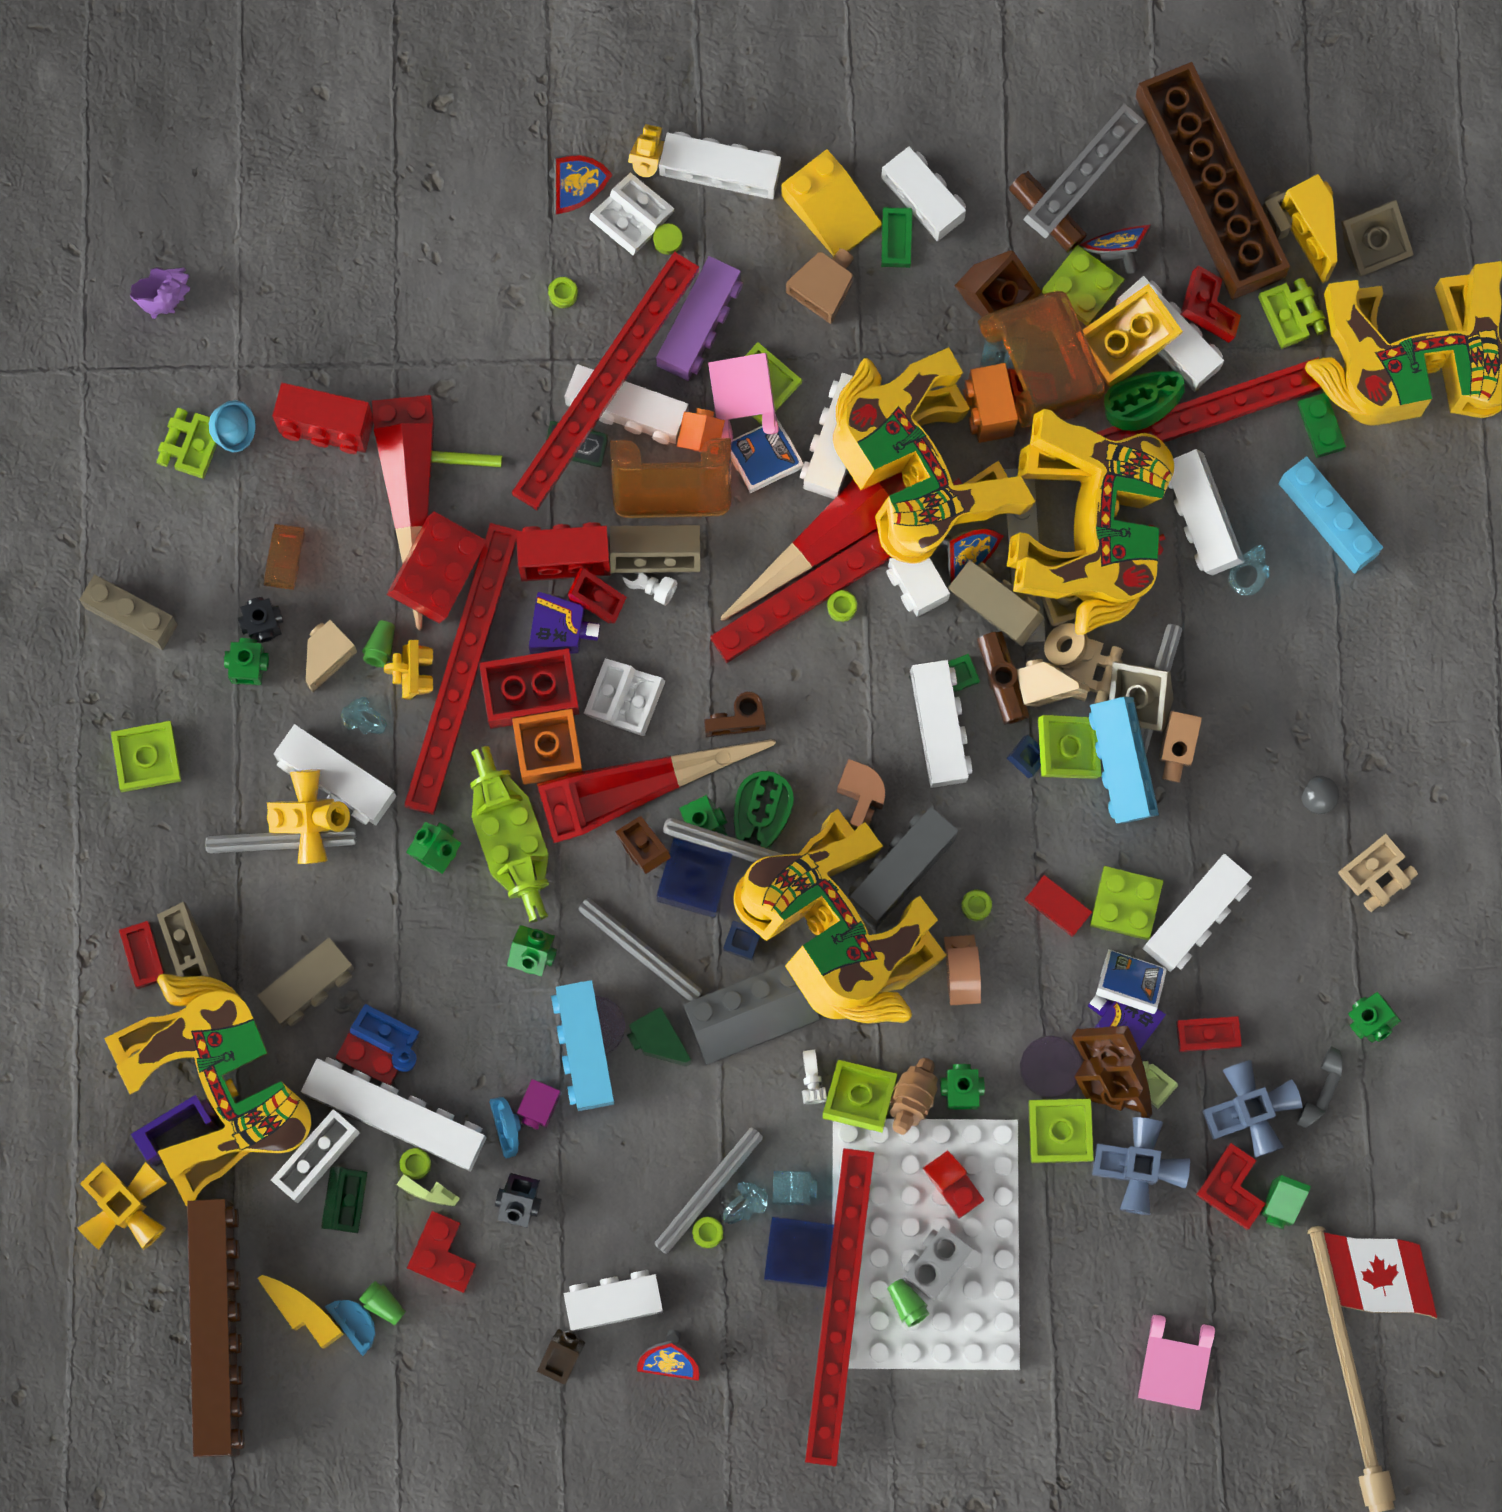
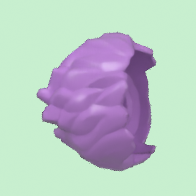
M156 267L151 269L149 277L142 278L131 286L130 297L145 312L151 314L152 319H155L161 313H175L174 308L180 303V300H185L183 296L190 291V287L186 285L189 275L184 274L186 271L184 267L167 270Z

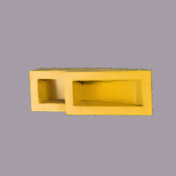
M265 1275L257 1278L292 1329L297 1331L306 1325L321 1348L325 1349L345 1334L331 1316L303 1293Z

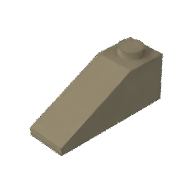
M182 902L157 914L177 976H208L222 981L218 966L187 904Z

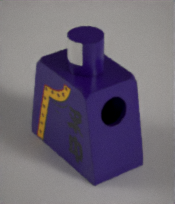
M537 592L529 641L530 654L568 648L570 654L579 653L581 639L598 641L600 623L584 621L585 610L584 606Z
M1095 995L1088 1005L1090 1009L1102 1017L1095 1028L1128 1026L1139 1051L1166 1016L1165 1013L1158 1009L1155 1014L1116 1001L1111 1002L1109 999Z

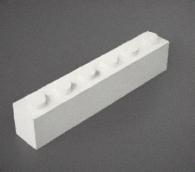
M326 1057L325 1061L316 1059L301 1090L304 1096L471 1172L486 1141V1136L481 1134L483 1128L469 1121L461 1125L453 1121L455 1115L440 1108L435 1113L425 1108L427 1104L425 1101L412 1095L409 1096L408 1100L397 1095L399 1090L382 1082L380 1087L369 1082L370 1076L360 1071L354 1070L353 1074L342 1070L343 1064L329 1057Z

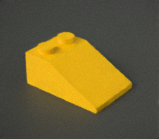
M828 149L782 183L781 197L833 257L840 248L849 252L882 226L881 221L847 171Z
M1319 174L1288 189L1280 207L1289 213L1292 220L1291 232L1321 282L1325 283L1329 280L1338 262L1333 191L1329 183L1322 181Z
M1147 284L1078 332L1075 337L1087 357L1109 388H1111L1114 384L1123 381L1182 334L1183 331L1150 284Z

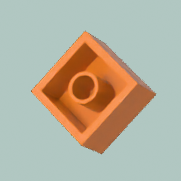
M1006 363L970 369L968 380H965L963 397L967 405L971 407V417H969L971 434H977L978 443L1013 437L1018 418Z
M572 709L512 719L521 778L524 785L544 782L566 776L568 773L583 771Z

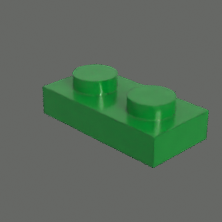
M1326 393L1299 400L1297 406L1316 458L1343 451L1346 445Z

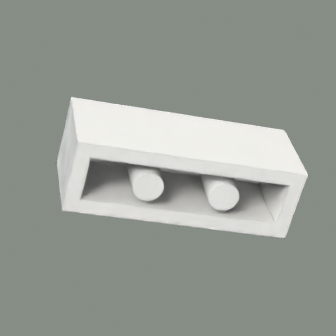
M909 146L882 167L881 178L907 208H912L913 215L938 242L964 221L966 206L957 194L952 195L949 192L942 176L938 173L933 174L927 167L928 163L924 156L918 151L915 153Z
M333 1109L274 1175L271 1181L295 1202L299 1203L360 1132Z
M649 1270L631 1273V1279L619 1281L618 1276L601 1279L600 1286L588 1288L587 1283L569 1286L570 1292L563 1294L571 1331L574 1332L664 1313L656 1274L649 1275Z

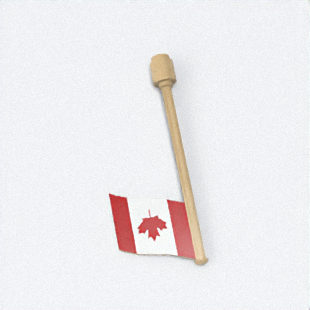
M1314 1226L1308 1230L1307 1234L1311 1236L1365 1469H1363L1364 1476L1358 1477L1365 1507H1369L1370 1512L1395 1509L1393 1501L1396 1500L1390 1472L1389 1470L1383 1471L1382 1466L1378 1464L1341 1307L1371 1313H1415L1438 1319L1419 1244L1399 1239H1356L1323 1232L1325 1231L1324 1227Z

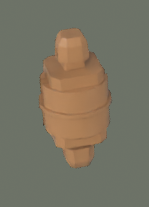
M922 1058L916 1066H910L908 1071L901 1075L898 1083L894 1086L889 1113L894 1117L893 1130L901 1135H905L911 1126H917L921 1120L925 1119L930 1108L934 1105V1097L938 1089L936 1086L938 1078L933 1074L934 1062L928 1058Z

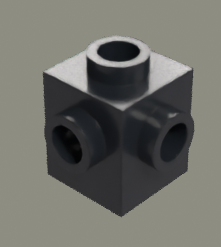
M253 598L248 600L245 606L240 607L243 616L238 617V621L243 635L248 634L251 639L257 640L258 643L273 640L275 636L282 635L279 624L284 621L278 605L273 607L269 598ZM264 616L263 619L260 621L254 620L255 618Z
M510 1173L505 1188H499L495 1206L500 1207L498 1220L528 1228L531 1217H537L542 1199L537 1198L540 1180Z

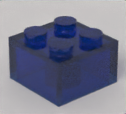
M673 838L669 852L671 858L667 860L656 895L657 902L716 918L732 864L733 854Z
M772 1217L764 1282L826 1289L834 1225Z

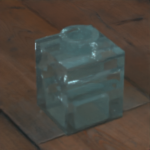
M773 1172L772 1204L810 1205V1198H816L817 1179H811V1172Z

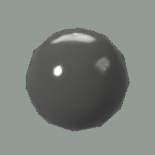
M1315 776L1309 781L1301 798L1305 808L1310 812L1326 814L1337 805L1339 791L1336 784L1330 778Z

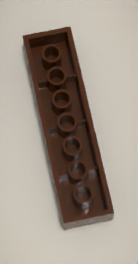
M1193 62L1140 82L1135 98L1231 299L1234 300L1285 279L1290 269L1289 262Z
M226 1199L187 1201L193 1457L239 1456L240 1449H244L245 1446L244 1430L239 1429V1417L244 1415L243 1398L238 1397V1385L243 1384V1368L237 1364V1353H242V1336L237 1334L236 1322L241 1321V1304L236 1302L235 1290H240L241 1287L240 1272L235 1270V1259L240 1257L239 1240L234 1238V1228L239 1227V1212Z

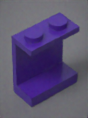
M194 1095L131 1134L147 1162L154 1166L163 1163L158 1153L160 1148L154 1139L198 1112L206 1125L214 1131L220 1128L216 1122L219 1116L207 1098L202 1100L197 1095Z

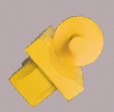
M645 124L643 134L637 137L629 154L628 162L633 163V169L639 176L650 177L657 171L665 142L660 141L661 127Z
M409 640L407 645L402 646V654L394 653L393 663L384 665V672L393 675V684H402V699L411 700L416 695L429 694L433 691L432 676L419 675V666H430L432 664L433 648L419 646V640Z

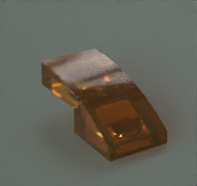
M274 525L264 586L294 590L300 566L299 557L305 536L304 528Z

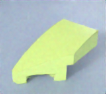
M1143 1061L1149 1085L1151 1104L1159 1109L1178 1087V1084L1154 1064Z
M403 1174L396 1184L409 1194L428 1202L455 1206L460 1200L458 1196L438 1182L435 1183L429 1192Z

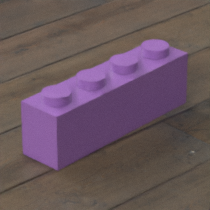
M708 256L656 357L657 367L689 381L692 373L698 374L704 362V358L701 356L705 348L711 349L717 333L714 331L718 323L723 324L730 311V308L727 306L731 298L736 299L742 289L743 282L740 281V270Z

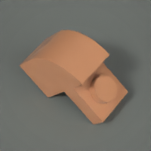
M848 759L838 785L837 793L858 800L850 821V826L855 831L864 822L868 826L870 825L875 811L870 806L879 809L883 808L885 787L876 771L864 764Z
M975 936L944 937L950 1005L981 1003L980 962Z

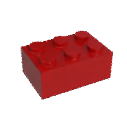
M282 382L272 415L282 437L292 441H299L300 438L311 440L313 445L327 448L328 445L340 447L341 451L348 454H357V451L366 453L374 423L369 402Z
M434 511L426 518L387 595L433 621L441 623L447 618L487 540Z
M589 522L583 524V527L571 528L568 524H558L553 526V529L541 530L538 526L524 527L523 531H516L518 568L521 582L575 578L580 568L586 569L596 577L611 576L607 525L601 526L598 522Z
M569 648L479 663L490 729L512 726L513 718L572 709L574 715H580Z

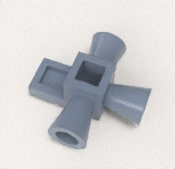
M1251 1060L1222 1070L1238 1096L1233 1100L1203 1110L1213 1140L1250 1127L1255 1158L1284 1148L1268 1121L1276 1117L1275 1112L1302 1108L1301 1097L1294 1081L1290 1079L1267 1093L1265 1087L1256 1090Z
M1133 1117L1134 1147L1122 1148L1096 1144L1092 1175L1129 1181L1120 1207L1121 1211L1150 1215L1149 1185H1154L1157 1179L1186 1189L1190 1171V1158L1160 1159L1161 1151L1154 1150L1163 1125L1162 1121Z

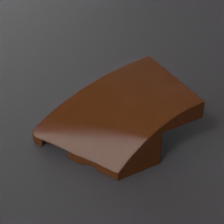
M1129 1027L1076 1029L1072 1039L1084 1061L1074 1077L1085 1098L1091 1099L1092 1102L1098 1104H1106L1119 1111L1128 1108L1140 1112L1141 1118L1150 1119L1152 1104L1147 1076L1140 1052Z

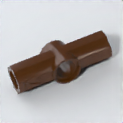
M1029 171L1022 173L1009 187V191L1029 212L1047 192ZM1067 213L1050 235L1068 253L1081 244L1086 238L1087 233Z
M1002 631L991 632L977 638L989 677V686L994 692L1004 725L1014 724L1029 718L1027 707L1023 703L1017 679V670L1012 664ZM999 672H1005L1010 676L1011 681L1007 684H1001L996 680L995 675Z

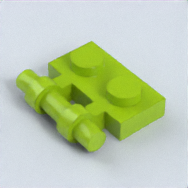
M1299 278L1293 282L1297 290L1291 293L1287 283L1261 292L1258 296L1281 349L1308 339L1310 336L1307 329L1308 326H1313L1317 335L1328 331L1324 323L1326 318L1323 311L1318 310L1313 299L1315 296L1313 289L1307 286L1304 278ZM1296 303H1303L1307 315L1301 316Z
M177 408L174 417H171L167 427L169 430L165 441L159 445L158 452L160 454L156 463L167 467L170 458L175 457L177 458L174 466L176 470L204 479L217 447V443L213 441L209 432L210 417L195 413L192 422L189 423L185 421L188 412ZM180 433H186L182 448L175 446Z

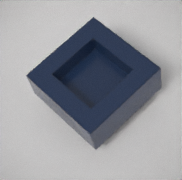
M1028 734L1021 739L1007 759L1027 778L1033 777L1041 767L1040 745Z
M733 920L723 951L752 961L760 935L748 925Z

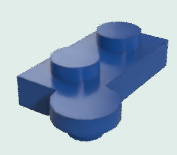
M365 1004L352 1024L350 1034L392 1054V1064L398 1071L408 1072L415 1067L417 1057L411 1048L419 1036V1031Z

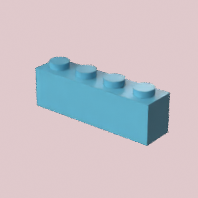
M1307 456L1283 474L1278 484L1354 574L1379 555L1383 546Z
M1120 697L1090 705L1089 721L1092 729L1096 730L1098 742H1096L1095 748L1098 758L1102 759L1103 762L1102 781L1104 787L1109 790L1111 801L1108 802V809L1111 817L1115 818L1116 823H1128L1158 816L1157 803L1134 698Z
M590 980L556 987L557 995L551 996L554 1014L560 1013L562 1025L556 1027L559 1043H566L567 1055L562 1056L565 1074H571L573 1086L567 1087L570 1105L576 1104L578 1111L614 1105L593 982Z

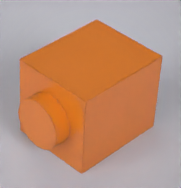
M697 408L696 413L684 411L677 447L718 455L725 420L714 418V411Z

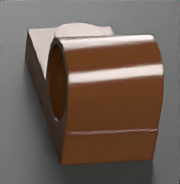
M753 692L741 693L734 702V716L728 717L727 713H716L710 715V719H704L705 736L714 737L765 731V713L761 698ZM744 703H752L756 706L757 710L751 715H745L740 711V707Z
M641 815L615 831L636 866L639 865L645 874L671 858L668 850Z

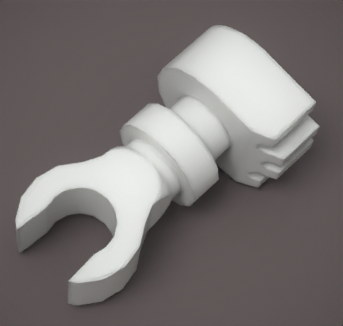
M635 573L639 575L635 581H630L623 577L627 587L631 589H645V593L649 595L654 593V600L665 606L673 597L677 589L676 585L678 584L677 580L670 577H664L658 583L659 579L655 577L649 578L644 573Z
M815 1050L803 1051L806 1078L803 1081L804 1085L808 1087L807 1090L802 1091L803 1103L818 1104L826 1102L827 1090L826 1087L820 1088L822 1077L818 1076Z

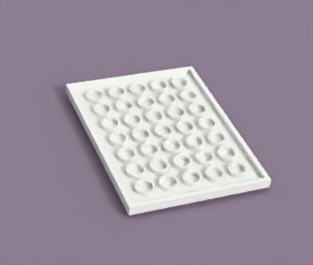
M886 1119L883 1133L833 1121L832 1236L843 1148L874 1152L848 1369L1020 1370L1018 1120L923 1119L917 1126H911L905 1135H901L893 1130L894 1119ZM947 1150L968 1172V1178L984 1198L981 1204L960 1219H958L922 1169ZM944 1226L973 1250L933 1301L904 1279L908 1273L904 1267L914 1254L920 1257L927 1247L922 1243L933 1228L939 1232ZM941 1241L937 1245V1252L941 1257L949 1258L953 1255L954 1248L950 1242ZM922 1266L918 1270V1277L922 1282L930 1283L935 1279V1272L930 1266ZM902 1278L928 1305L926 1309L930 1313L923 1321L913 1327H908L906 1322H901L890 1292L887 1289L892 1283Z

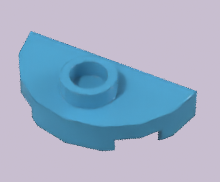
M504 1097L490 1099L489 1103L503 1156L505 1159L515 1157L519 1146L518 1132L521 1130L519 1117L516 1113L513 1114L508 1101Z
M338 1300L326 1305L325 1308L360 1354L364 1356L372 1347L375 1338V1323L370 1312L361 1304L350 1300Z

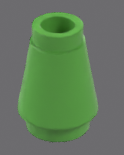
M383 620L378 621L377 626L362 650L364 654L363 660L367 664L375 667H384L387 662L391 661L394 624Z
M903 1278L895 1281L887 1288L901 1322H906L908 1327L915 1326L930 1314L926 1309L928 1305Z
M374 1281L359 1298L364 1304L363 1307L393 1325L406 1312L384 1283L380 1285L377 1281Z

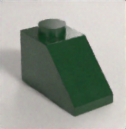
M661 1007L629 1024L631 1033L627 1034V1037L635 1051L641 1048L643 1054L649 1057L682 1066L691 1064L688 1053Z

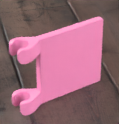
M767 353L708 362L716 418L725 420L721 441L728 442L733 440L731 419L761 414L764 433H778L779 426L774 408Z
M1155 1314L1151 1318L1138 1398L1200 1410L1215 1328L1206 1324L1202 1325L1198 1345L1163 1339L1166 1318Z

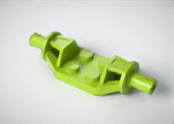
M484 746L481 747L485 757L484 760L481 758L479 749L471 752L480 777L470 783L471 789L474 790L472 820L491 876L508 891L507 894L510 899L522 898L529 917V923H534L538 921L534 909H537L541 920L548 917L539 892L549 885L548 879H546L549 854L529 797L510 778L511 772L509 770L499 771L496 769L490 747ZM533 865L535 866L537 880H535ZM509 873H511V875H512L513 879L515 880V882H516V884H517L518 887L515 886V884H514V882L512 881V879H511Z

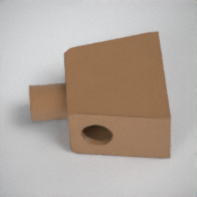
M842 248L837 251L832 259L822 252L817 253L787 281L786 293L831 324L853 283V274L847 270V267L854 260L853 256Z
M1174 711L1169 713L1158 761L1165 762L1162 779L1180 783L1183 766H1191L1202 717ZM1174 743L1182 747L1181 756L1173 754Z

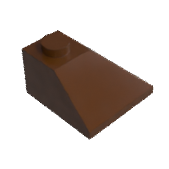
M1012 250L974 264L954 285L967 304L1001 333H1004L1042 292Z

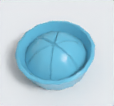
M238 400L228 401L216 408L209 421V432L213 441L230 452L243 451L250 445L256 430L255 417L251 408Z

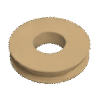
M1061 624L1049 633L1044 645L1045 655L1051 663L1059 668L1073 667L1085 657L1088 651L1087 634L1077 635L1075 624ZM1067 639H1072V647L1067 652H1061L1062 643Z

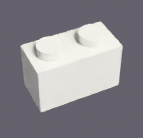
M894 558L889 559V569L886 570L887 575L894 586L899 585L904 594L901 596L904 606L909 612L913 610L916 617L949 600L950 593L930 558L915 564L901 562Z

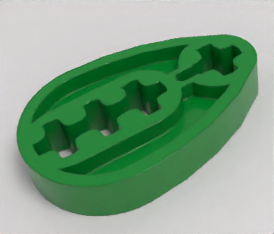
M1158 371L1133 376L1114 384L1104 397L1107 420L1116 428L1126 431H1137L1151 426L1166 416L1178 404L1185 393L1184 378L1175 371Z
M770 771L756 772L744 779L738 788L734 805L736 839L741 841L750 840L754 830L757 829V843L761 844L760 847L769 849L787 825L793 810L794 795L786 779ZM768 779L774 780V786L778 788L777 790L770 791L769 799L773 801V804H767L765 808V814L769 818H763L762 822H757L756 816L752 813L753 811L758 812L760 810V801L756 799L757 797L762 798L765 792V787L760 785L761 783H767Z

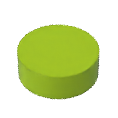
M667 223L660 225L655 230L653 243L660 253L671 255L682 246V232L677 226Z
M568 277L554 279L548 288L549 299L553 305L559 308L572 306L578 298L576 283Z
M836 591L828 599L827 611L831 618L836 621H848L856 614L857 600L848 591Z
M971 890L963 897L961 903L962 912L969 920L981 921L990 914L992 900L982 890Z
M409 1149L401 1156L400 1169L411 1180H420L430 1172V1157L421 1149Z
M703 1217L693 1226V1239L702 1248H714L723 1238V1227L717 1219Z

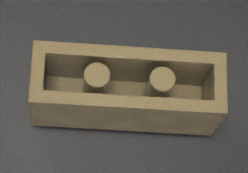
M700 525L610 526V572H700Z
M969 560L949 585L948 589L958 599L1020 646H1023L1044 620V617L1038 612L1041 607L1028 596L1024 600L1015 594L1016 592L1013 591L1014 586L1007 580L1003 579L1000 583L992 576L995 572L983 562H980L977 566Z
M95 574L79 599L85 609L161 650L165 648L178 626L173 616Z
M327 938L258 994L257 997L283 1028L287 1025L292 1027L305 1016L303 1012L311 1005L317 1007L329 997L327 992L337 985L340 988L353 977L351 973L355 969L334 942Z

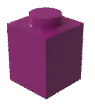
M531 1079L517 1111L518 1116L523 1118L521 1123L538 1130L540 1125L547 1128L560 1099V1090Z

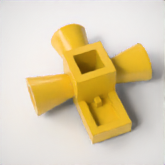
M320 769L291 771L290 775L298 801L267 803L269 833H301L298 864L328 861L320 832L328 830L341 832L345 830L350 821L349 809L343 802H334V799H317Z
M145 1161L127 1187L102 1162L80 1185L98 1202L97 1205L103 1211L79 1226L78 1230L99 1250L116 1225L124 1229L128 1226L142 1249L148 1248L163 1234L166 1227L142 1212L147 1206L141 1200L166 1185L167 1182Z

